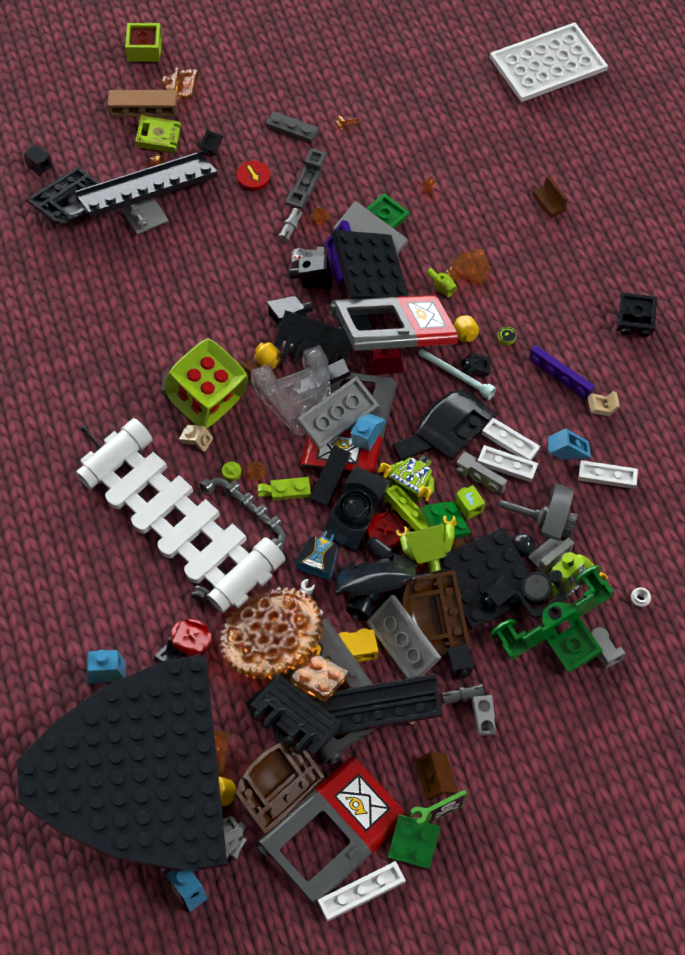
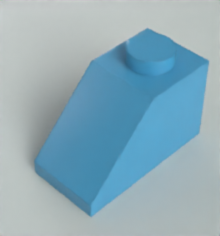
M370 413L360 417L351 431L352 445L370 451L386 424V420Z
M566 428L548 437V450L550 454L561 460L591 458L589 441Z

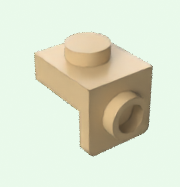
M612 391L608 396L597 394L588 396L590 411L593 414L610 416L620 407L617 392Z
M187 425L179 440L182 444L197 445L201 451L205 452L213 440V436L205 426Z

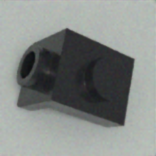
M206 129L201 143L198 142L196 146L203 154L216 156L223 136Z

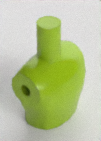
M432 268L428 269L426 273L434 280L435 290L449 298L457 289V285L446 273L437 274Z

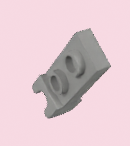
M467 452L460 456L456 463L458 465L455 470L457 473L466 478L469 475L475 482L482 483L492 492L502 495L506 488V479L477 463L476 458Z

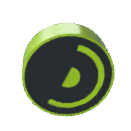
M503 327L499 330L498 341L502 345L508 346L515 342L516 332L514 329Z

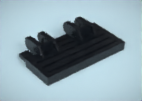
M287 310L284 311L274 342V346L281 348L283 341H286L281 354L282 359L287 357L291 344L297 345L292 355V362L294 363L297 362L302 347L301 355L315 360L318 352H320L316 370L322 368L325 356L331 357L329 365L335 363L337 358V361L344 359L346 362L351 348V342L344 329Z
M280 675L251 704L257 710L253 715V720L257 722L269 710L272 711L262 726L267 730L280 718L276 726L288 735L284 740L286 746H291L300 735L304 736L294 748L296 754L303 752L312 743L307 750L315 756L343 726L342 722Z

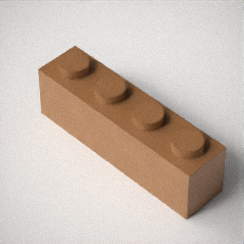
M109 90V116L177 117L176 90Z

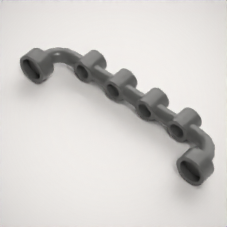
M213 478L211 480L204 479L199 483L200 490L207 496L215 491L214 486L219 485L223 487L230 497L233 496L243 508L251 511L255 519L261 520L266 524L269 531L275 532L278 535V539L273 538L271 541L281 551L284 550L283 544L286 540V534L280 527L282 525L281 520L277 516L269 518L266 515L268 510L263 504H260L258 507L253 504L254 498L250 493L241 494L239 492L241 487L236 481L229 483L222 478Z

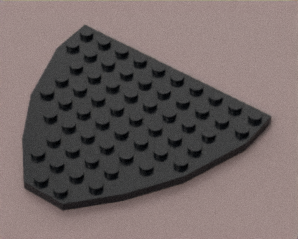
M206 656L164 660L100 688L54 722L17 759L19 804L60 834L110 858L168 870L189 872L228 866Z

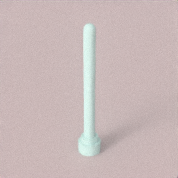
M424 349L419 350L421 357L476 388L485 399L490 400L493 397L496 387L491 384L483 385Z

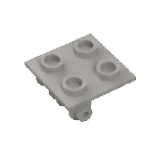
M155 198L135 203L122 209L136 234L169 221Z

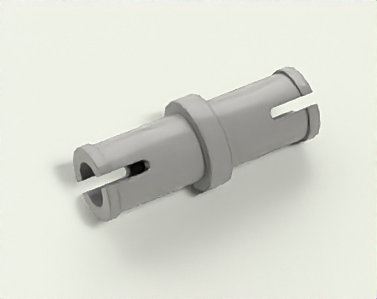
M293 208L278 236L280 240L284 237L283 242L289 241L292 232L298 227L297 223L300 217L303 215L301 210L297 214L299 211L297 208Z

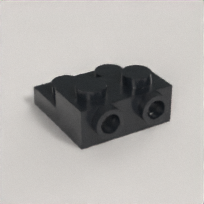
M621 292L616 331H620L622 335L638 333L640 337L653 335L656 321L657 296Z

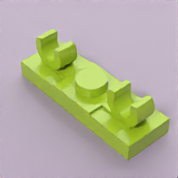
M398 484L387 489L384 495V502H389L392 505L390 509H395L410 524L409 530L414 529L417 531L429 527L420 508Z

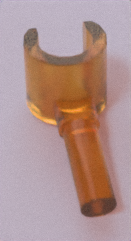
M341 115L335 118L337 120L335 124L340 129L344 128L346 124L359 122V118L344 119Z

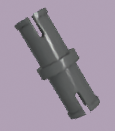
M479 684L466 688L461 686L457 690L441 692L444 705L460 701L465 703L467 700L473 699V697L485 696L484 689L482 688L483 685Z

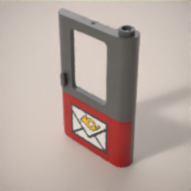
M436 295L333 300L329 305L330 315L333 318H339L354 351L458 344L457 331ZM396 313L403 328L359 331L356 329L350 315Z
M350 373V376L321 389L317 404L339 389L340 383L343 380L350 381L357 376L362 383L375 384L373 398L380 406L370 414L385 419L386 424L370 451L352 445L351 431L355 425L320 450L308 436L299 468L304 466L324 468L333 446H337L352 453L345 472H352L354 467L357 466L374 474L397 382L388 376L380 377Z
M351 756L269 832L264 834L257 841L258 846L256 848L263 857L268 856L272 858L316 907L318 899L331 893L394 834L399 814L405 816L407 814L363 765ZM320 812H324L350 840V844L310 881H306L283 856L280 849Z

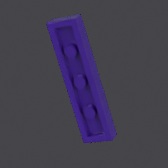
M537 345L531 349L529 360L535 366H539L548 375L555 377L564 386L571 388L578 396L588 400L589 395L593 394L595 386Z

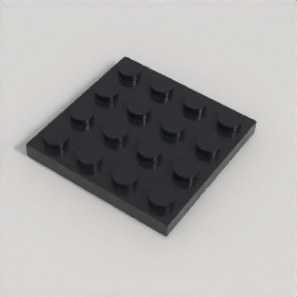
M335 230L331 233L349 299L409 296L392 235Z
M505 527L446 553V557L439 558L440 573L451 570L456 572L465 620L471 630L524 606L516 593L511 600L494 612L492 608H488L485 605L482 597L488 588L503 577L516 592L521 591L522 595H524L522 582L530 573Z

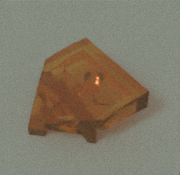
M177 67L173 74L168 77L164 76L161 78V81L169 90H176L177 98L193 99L199 73L197 70L180 71Z
M481 248L458 254L450 270L455 274L483 285L491 269Z

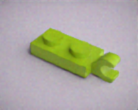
M309 477L270 480V485L258 484V497L272 496V501L311 497Z

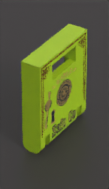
M141 115L135 147L175 153L181 123ZM142 130L148 131V135L142 136Z

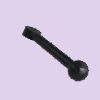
M86 425L82 426L81 431L86 433L97 448L100 449L101 445L88 431V427Z

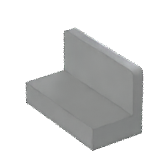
M569 537L564 542L561 539L557 541L550 538L528 557V560L545 574L562 559L565 553L572 551L574 542Z

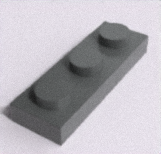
M274 111L266 122V128L312 144L319 132L318 127Z

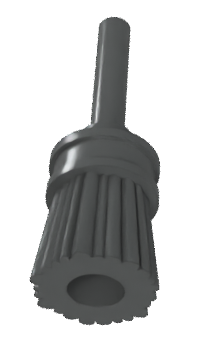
M503 500L499 503L500 508L533 518V521H537L538 529L543 527L549 509L545 505L541 510L536 509L535 511ZM568 513L561 536L571 539L578 517L577 514Z

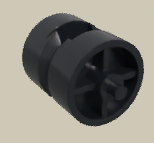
M380 593L353 596L354 599L350 598L345 610L353 619L367 621L373 612L372 605L375 606L381 595Z

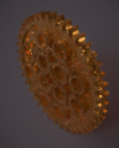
M280 587L276 591L270 588L268 593L264 589L262 595L256 592L255 598L249 596L248 602L242 604V607L236 608L237 612H230L232 618H226L228 624H223L224 630L220 631L222 637L219 638L221 641L219 646L230 668H233L235 672H239L241 676L245 674L247 678L252 675L254 679H257L260 675L261 679H264L268 674L271 679L274 673L277 676L281 674V671L287 674L289 667L295 670L296 663L302 665L301 659H308L307 653H314L311 647L318 646L316 641L321 640L319 634L323 633L321 629L324 626L322 623V613L316 602L307 593L303 594L301 590L296 592L295 588H292L290 591L288 587H285L283 591ZM249 636H251L258 649H256Z

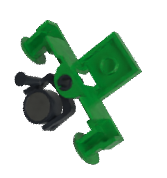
M599 565L591 566L585 569L576 579L577 585L585 584L589 590L583 593L584 597L569 606L564 603L566 601V594L563 590L564 585L561 571H550L547 573L548 576L541 572H533L528 574L522 582L524 595H522L521 591H518L517 595L532 618H542L544 627L540 624L527 633L523 631L517 635L513 629L517 622L510 619L497 625L491 632V638L501 639L503 642L502 646L511 660L546 639L568 674L603 653L602 648L580 617L613 597L614 592L607 581L603 580L599 575L602 568ZM553 583V585L559 592L557 597L552 602L541 608H531L528 602L533 605H544L551 600L553 596ZM568 620L571 627L558 635L555 627Z

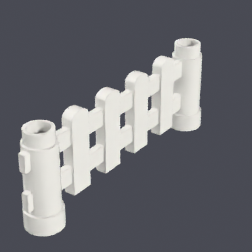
M131 419L121 428L118 434L114 431L104 439L106 444L97 452L93 453L90 451L80 460L82 467L75 472L77 477L89 489H92L97 484H105L109 488L105 494L108 504L114 509H121L126 504L135 512L131 521L133 527L139 533L145 534L150 529H153L161 537L158 541V548L163 556L173 558L179 553L188 562L184 567V571L191 582L200 583L204 578L214 586V589L207 595V598L218 611L224 613L229 607L235 606L239 608L249 599L246 594L257 584L262 587L272 578L270 572L275 571L285 562V556L268 538H263L256 544L250 554L243 549L241 545L247 540L246 535L233 524L226 530L220 528L214 522L220 516L219 511L206 499L196 506L188 498L193 492L192 486L181 476L176 477L172 482L161 473L167 469V465L154 452L146 458L138 453V451H142L153 439L148 430L138 420ZM126 462L133 470L121 479L114 472ZM150 484L159 493L147 503L138 493ZM174 508L178 509L185 516L175 527L164 519ZM203 532L212 542L200 552L190 542ZM229 556L237 565L225 575L217 567Z

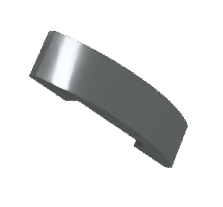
M310 148L304 161L305 166L294 189H291L285 204L300 209L305 206L319 179L326 159V152Z
M555 483L541 535L557 541L560 540L571 506L574 489Z

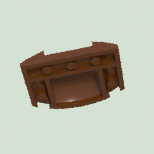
M455 570L416 577L417 581L414 583L412 579L407 581L402 606L438 654L445 655L448 648L468 645L470 650L471 646Z
M299 739L291 746H286L283 741L263 751L247 767L234 794L263 834L269 832L326 779L306 749L300 754L294 752V748L300 742Z

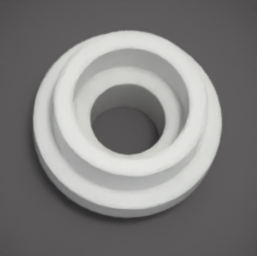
M637 588L631 594V601L638 607H645L650 603L651 595L647 589ZM641 596L644 600H640L637 597Z

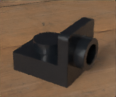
M471 352L461 362L462 372L466 375L473 372L487 377L491 373L490 358Z

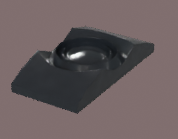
M355 466L344 484L335 507L329 515L324 531L331 532L334 535L333 541L358 551L391 482Z

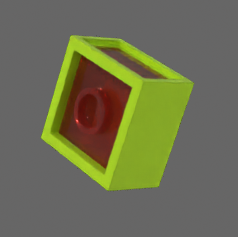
M127 23L125 44L127 61L160 62L162 42L160 23Z

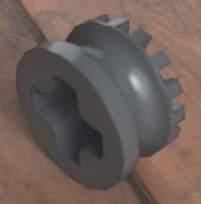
M194 586V592L190 594V597L195 599L194 601L198 600L197 602L206 603L208 600L206 597L210 591L202 586Z

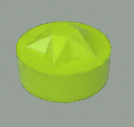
M236 462L224 464L222 467L224 479L227 481L238 480L241 476L240 465Z

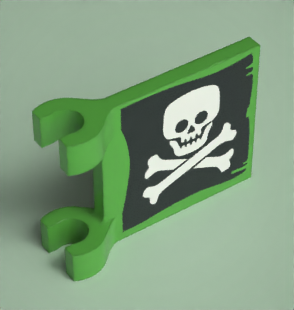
M463 790L428 808L414 807L411 809L410 814L412 816L415 814L422 816V818L414 817L418 819L416 820L417 826H421L425 822L432 823L464 807L467 793Z

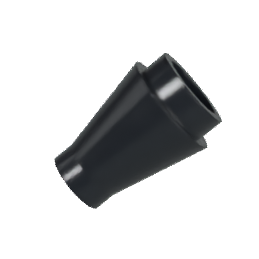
M375 536L366 544L378 561L385 558L391 560L393 554H395L392 551L393 548L378 540Z

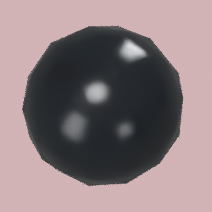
M520 533L513 537L512 542L522 558L528 557L534 552L535 541L532 536Z

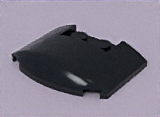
M76 167L28 197L26 202L55 224L70 223L87 215L81 203L77 202L75 191L99 184V182L79 167Z
M460 389L442 396L426 410L420 420L417 436L453 461L482 432L490 420L498 416V413L466 390Z
M393 554L394 559L392 560L385 558L375 563L363 562L358 566H355L354 561L337 573L336 594L341 596V591H350V596H359L390 591L403 587L402 582L409 581L410 578L414 583L417 581L415 561L410 557Z

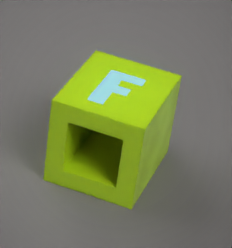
M473 485L468 488L464 487L457 492L455 503L467 520L484 512L485 502Z

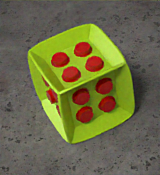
M207 338L198 343L172 367L166 376L164 390L171 402L194 424L208 428L228 412L244 394L248 376L234 358L216 342Z

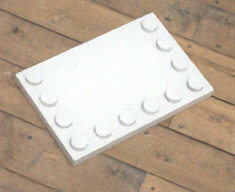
M575 22L490 53V59L521 102L607 71L608 68L606 62Z

